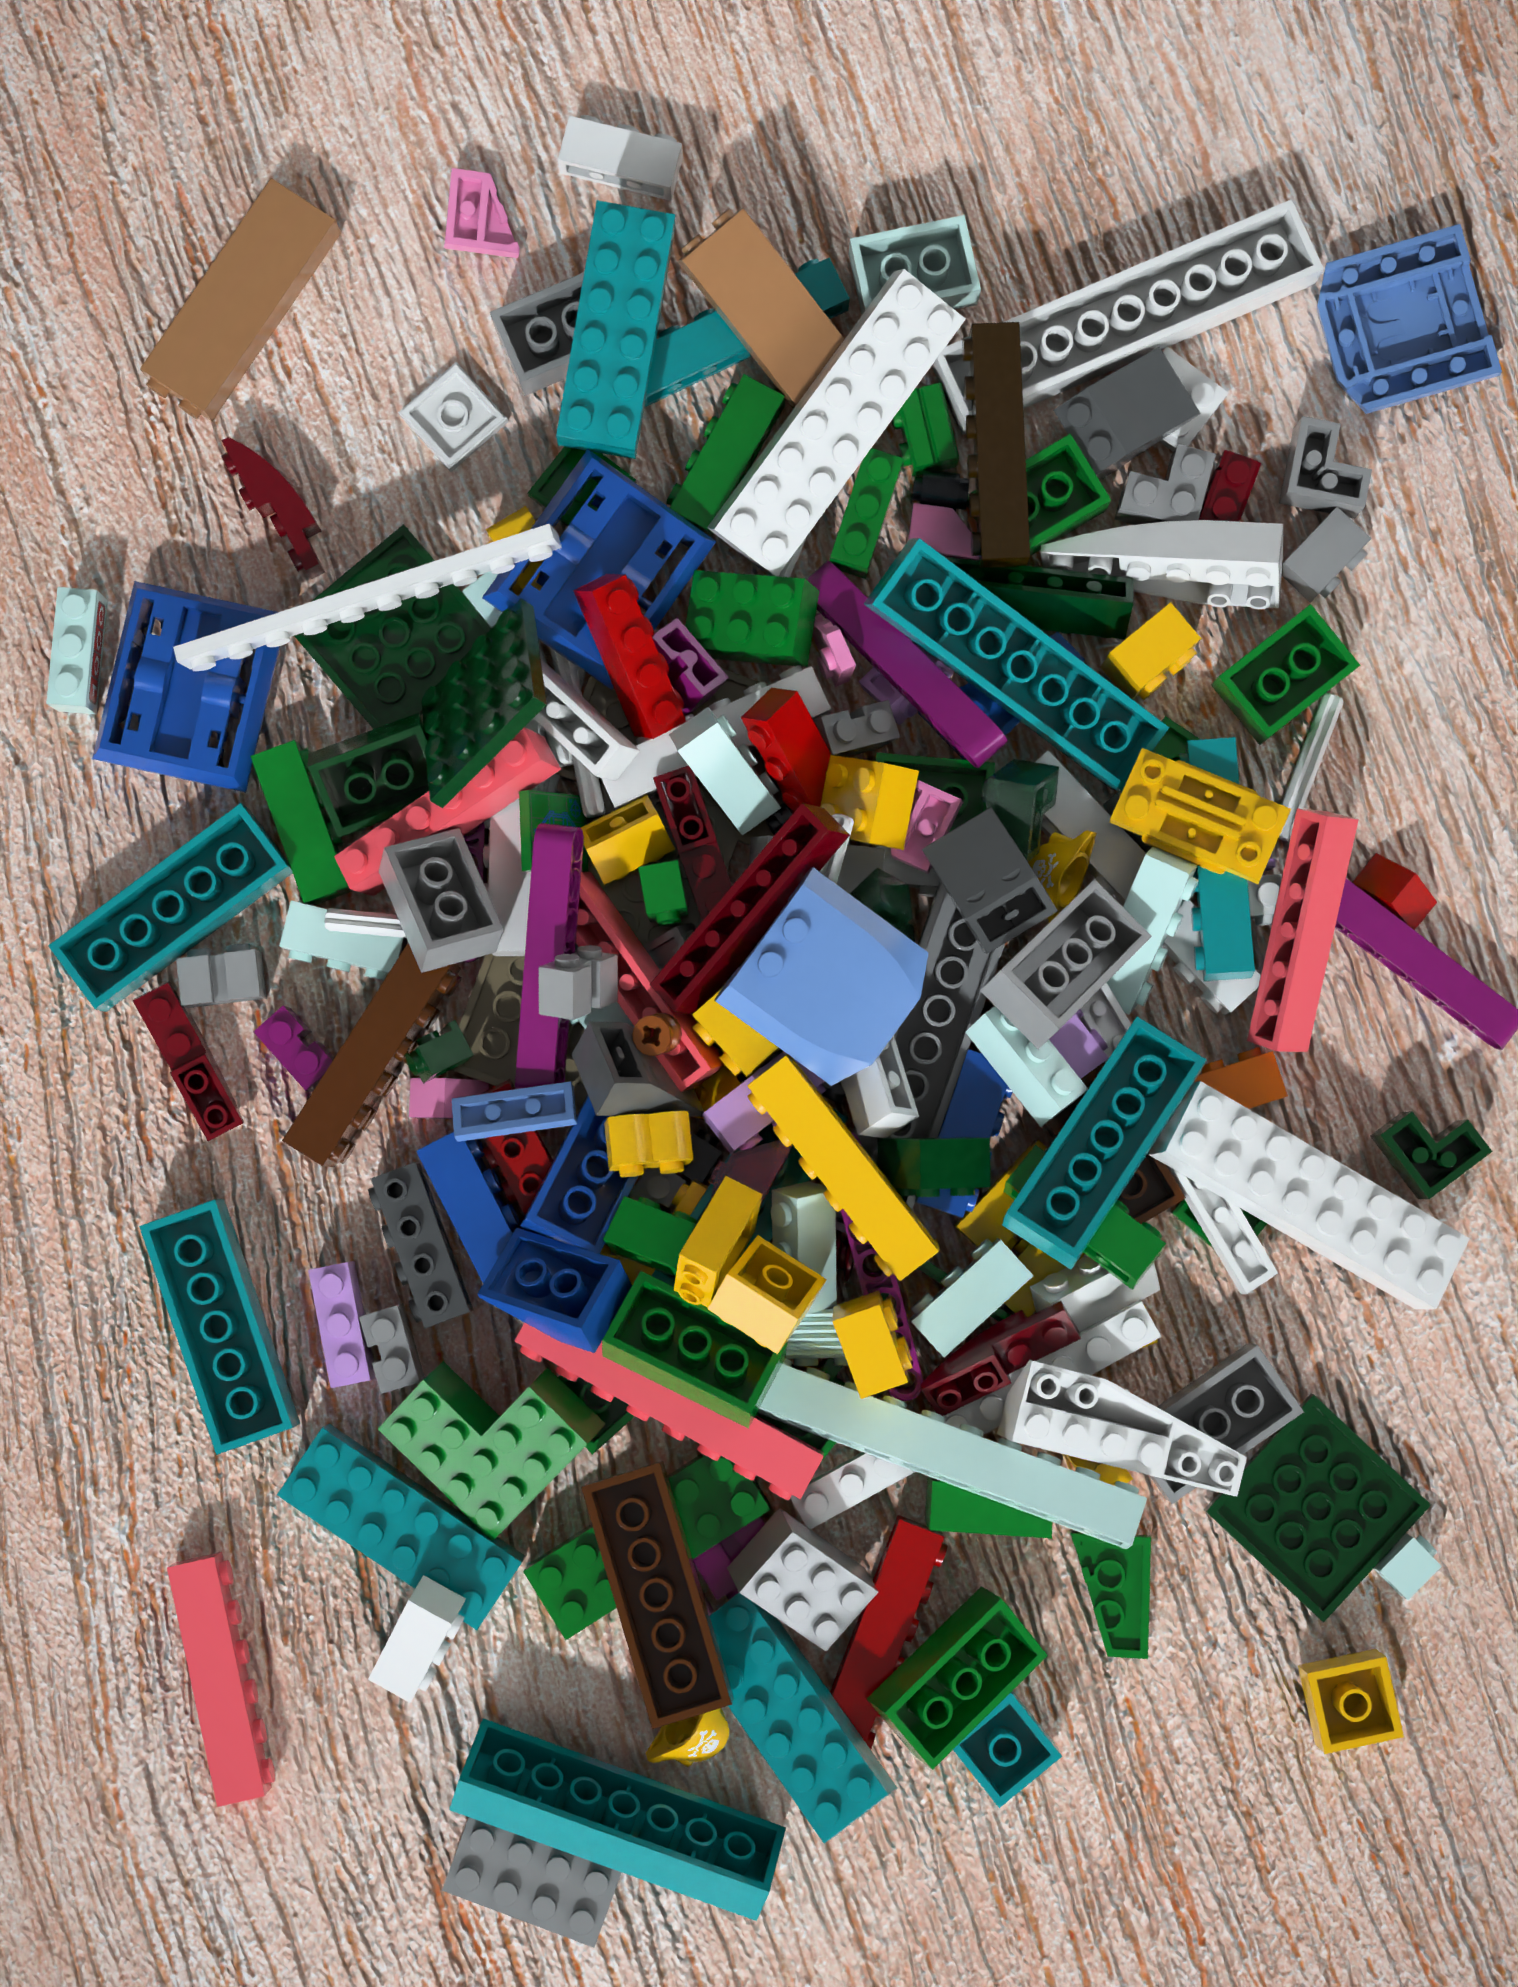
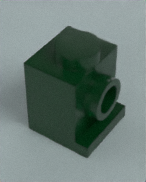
M456 1020L449 1022L439 1033L436 1030L416 1041L418 1047L406 1054V1062L411 1072L415 1076L419 1075L424 1084L465 1064L474 1054Z

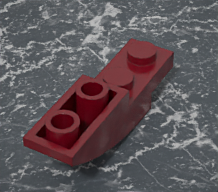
M230 437L221 440L227 451L221 457L232 477L239 474L245 486L239 489V492L249 511L256 508L263 518L276 512V514L270 516V519L281 538L286 535L288 536L293 548L287 552L297 571L305 569L311 579L325 573L308 539L322 531L292 485L277 469L247 446Z
M688 765L653 777L703 921L732 887L693 770Z
M170 980L133 1000L134 1005L171 1069L170 1074L207 1141L243 1124L244 1121L203 1035L191 1013L188 1014L185 1007L181 1006L180 998Z
M1062 1301L1029 1317L1025 1315L1023 1310H1020L986 1329L949 1356L921 1383V1390L934 1411L945 1416L1011 1384L1009 1374L1026 1366L1029 1360L1037 1361L1080 1340L1079 1330Z

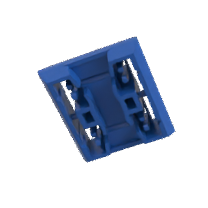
M587 449L531 528L534 529L546 524H550L554 528L571 507L575 497L581 493L592 478L598 485L559 537L562 548L552 551L553 555L544 559L519 596L511 590L517 583L520 574L524 573L531 563L529 559L514 563L515 567L512 570L498 574L482 599L501 612L511 609L521 598L533 605L538 639L613 690V684L573 590L605 574H626L627 578L632 580L638 590V605L646 610L644 616L649 619L655 630L693 576L694 570L698 569L716 541ZM595 494L596 496L592 502V505L598 508L597 511L593 510L588 506V503L591 501ZM681 542L689 550L652 603L643 595L676 546ZM661 544L662 546L658 552L666 556L664 560L655 554ZM539 572L540 575L536 583L542 586L540 591L531 585Z
M134 581L92 759L246 793L253 765L250 756L255 755L280 646L267 647V645L256 648L246 695L244 694L246 683L239 677L241 666L245 665L246 657L241 659H230L227 657L215 661L216 666L211 669L193 671L177 662L173 647L278 612ZM155 618L161 623L162 630L160 636L152 634ZM148 626L147 634L145 636L142 629ZM241 704H244L228 768L220 767L218 764L224 755L222 747L228 737L226 730L229 718L238 719ZM133 714L138 716L139 727L136 731L129 730ZM126 720L123 730L119 723ZM212 731L217 734V740H219L218 748L209 747Z

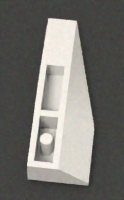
M1213 520L1164 521L1085 533L1041 545L1040 553L1043 568L1133 578L1134 592L1196 604L1212 605L1214 607L1243 606L1253 609L1279 608L1284 547L1283 524Z
M1032 1360L1028 1361L1006 1396L997 1435L1012 1442L1236 1497L1247 1459L1246 1456L1107 1379Z

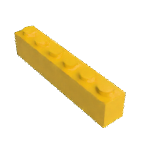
M786 1054L747 1085L752 1091L747 1095L750 1102L761 1115L768 1112L777 1124L773 1127L775 1134L786 1147L793 1144L802 1156L798 1160L802 1169L812 1180L817 1176L827 1188L823 1192L827 1201L837 1212L844 1209L853 1221L848 1225L850 1230L863 1245L867 1241L878 1253L874 1260L886 1276L889 1277L894 1274L901 1281L939 1252V1244L794 1058Z

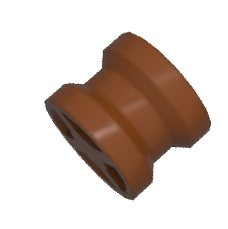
M656 1013L641 1018L635 1024L632 1035L633 1042L641 1053L648 1056H656L675 1049L680 1043L682 1032L678 1020L672 1015ZM651 1028L654 1029V1031H653V1036H652V1037H651V1031H652Z

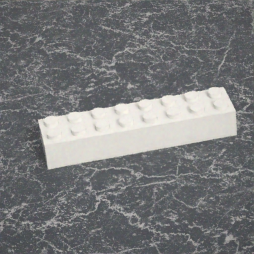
M905 269L893 272L707 528L766 574L778 576L963 324L965 318Z
M1201 1081L1193 1083L1149 1153L1151 1157L1182 1173L1189 1179L1199 1183L1414 1309H1437L1470 1239Z

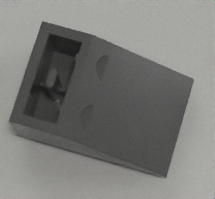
M992 807L922 849L970 931L986 954L1058 911Z
M589 1022L572 1056L596 1116L688 1111L689 1116L702 1117L704 1110L694 1088L680 1092L656 1056L645 1055L636 1048L632 1035L634 1027L621 1022Z

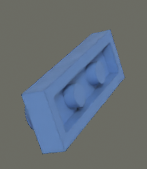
M571 1081L451 1099L454 1137L457 1142L577 1125L574 1087Z

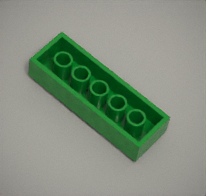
M700 1454L668 1475L692 1559L771 1510L770 1502L756 1480H749L732 1469L735 1463L723 1456H720L719 1460L716 1461L704 1454ZM592 1524L529 1563L523 1571L565 1640H568L616 1609Z

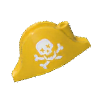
M1086 830L1074 839L1053 832L1048 843L1037 848L1027 861L1058 910L1048 917L1049 923L1078 895L1088 869L1096 832Z
M722 1708L662 1726L645 1753L647 1760L651 1763L676 1760L689 1767L693 1762H701L718 1754L725 1746L729 1737V1727Z

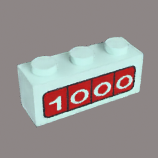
M57 588L46 704L58 712L97 715L108 600L97 590Z

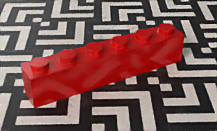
M901 1515L896 1517L872 1580L878 1593L859 1614L830 1689L831 1695L870 1749H872L876 1733L871 1732V1728L875 1718L879 1717L882 1719V1717L867 1701V1698L904 1662L905 1658L899 1655L904 1642L911 1643L917 1631L919 1620L915 1619L914 1616L919 1603L926 1605L934 1584V1582L928 1580L933 1566H941L948 1545L943 1543L945 1536L941 1531L929 1530L928 1526Z

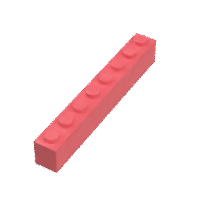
M525 1322L514 1340L522 1345L519 1352L539 1363L543 1357L557 1365L555 1372L573 1382H576L578 1377L593 1384L590 1391L609 1402H612L614 1397L628 1404L626 1411L646 1422L649 1417L658 1420L664 1424L661 1430L679 1441H683L684 1437L687 1436L699 1443L697 1450L716 1461L719 1460L720 1456L725 1457L735 1463L732 1468L735 1472L754 1481L756 1475L771 1483L768 1488L771 1492L788 1501L792 1495L801 1500L824 1457V1453L821 1450L757 1415L748 1429L603 1357L602 1341L596 1352L592 1353L562 1343Z

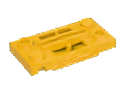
M1142 748L1111 815L1110 823L1141 835L1142 842L1149 846L1161 849L1217 874H1223L1227 871L1259 884L1291 809L1259 796L1252 789L1181 760L1173 761Z

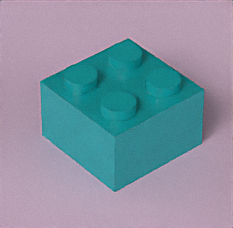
M1013 1691L953 1749L999 1808L1062 1757L1058 1747Z

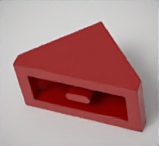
M1378 853L1372 856L1352 881L1354 885L1413 930L1419 926L1437 903L1415 872Z

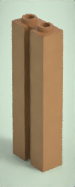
M271 178L141 366L140 370L148 379L146 385L163 398H166L168 394L179 398L181 402L178 406L193 418L198 419L202 415L213 421L340 236L341 231L336 220Z
M729 208L711 223L715 230L707 238L703 239L698 234L681 248L685 256L677 262L794 409L844 341V338L745 209L742 208L733 213Z

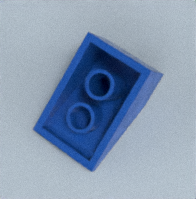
M516 1227L477 1294L484 1301L562 1343L595 1353L630 1291L632 1284L620 1260Z

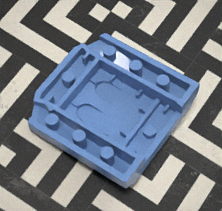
M1461 224L1326 263L1317 305L1318 317L1336 382L1365 414L1501 375L1502 370L1492 335L1488 334L1469 264L1471 259Z
M811 867L787 899L788 902L743 964L735 970L714 1000L832 1086L872 1065L921 998L929 953L821 872Z

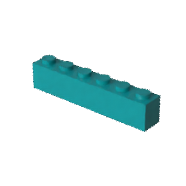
M830 257L820 262L818 259L810 260L798 268V272L795 273L796 277L829 319L849 311L850 298ZM707 309L696 315L693 319L694 322L681 328L679 325L671 326L659 334V338L656 339L645 407L752 357L717 311Z
M1236 737L1187 741L1185 753L1179 754V760L1239 784ZM1197 866L1193 878L1199 880L1194 891L1197 892L1198 907L1191 908L1192 931H1200L1201 946L1194 947L1196 971L1203 970V981L1252 978L1255 966L1248 881L1227 871L1223 874H1217Z

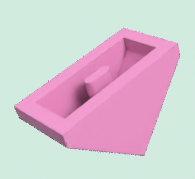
M411 1078L409 1117L453 1119L452 1098L479 1095L489 1090L490 1084L481 1080L434 1078L423 1084L421 1078Z

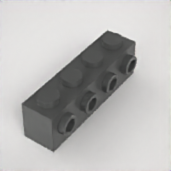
M413 1162L370 1178L373 1187L368 1189L374 1209L376 1211L382 1209L387 1224L382 1226V1232L388 1247H395L400 1262L395 1263V1267L402 1285L409 1284L414 1299L409 1300V1307L415 1322L422 1321L424 1328H428L473 1311V1306L421 1163Z

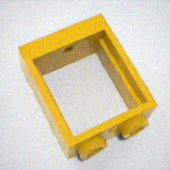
M725 1176L679 1253L674 1291L678 1292L685 1301L694 1305L702 1304L709 1307L727 1273L738 1261L755 1232L762 1199L761 1193Z

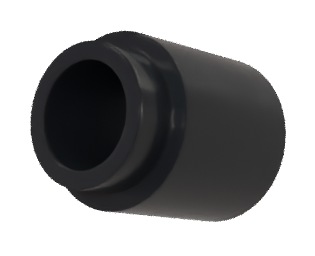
M923 470L922 477L914 478L912 500L919 501V504L953 508L955 512L956 509L966 510L970 479L960 478L958 473Z

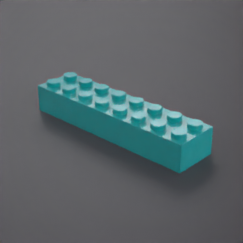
M920 538L909 539L864 602V605L1110 789L1123 791L1141 749L1153 751L1169 729L1166 724Z
M484 1718L481 1721L460 1775L449 1809L757 1921L769 1895L786 1827Z

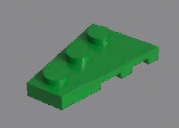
M1071 1531L1072 1540L1076 1547L1081 1570L1094 1607L1093 1610L1107 1657L1148 1659L1151 1536L1135 1535L1133 1545L1128 1549H1124L1081 1532Z

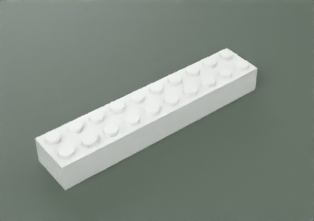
M1290 199L1004 321L1019 322L1023 409L1125 366L1158 347L1162 350L1314 285L1324 268L1293 200ZM962 340L943 349L932 364V369L938 382L942 383L945 398L963 435L966 434V415H972V400H965L964 376H970V361L963 362Z

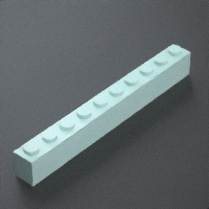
M785 1358L757 1412L766 1417L1124 1549H1128L1133 1545L1147 1501L1146 1497L1138 1495L1139 1488L1121 1481H1116L1115 1485L1108 1484L1099 1480V1473L1083 1467H1077L1076 1471L1060 1466L1061 1460L1057 1457L1038 1452L1037 1457L1021 1452L1022 1445L1004 1438H999L998 1443L983 1438L984 1432L966 1424H961L960 1428L950 1426L944 1423L945 1417L932 1411L922 1410L920 1415L907 1410V1404L894 1397L884 1396L883 1400L869 1396L861 1399L855 1383L846 1382L844 1386L829 1381L830 1375L823 1371L807 1368V1371L803 1372L792 1368V1361Z

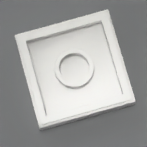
M457 362L398 412L400 417L450 472L456 469L508 423L507 417Z

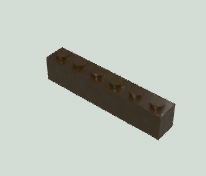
M1019 322L971 324L969 337H963L962 339L963 362L970 361V376H964L965 400H972V415H966V438L973 439L974 454H968L967 470L968 478H975L976 493L969 494L970 517H977V532H971L972 556H979V568L1027 566L1030 559L1020 324Z

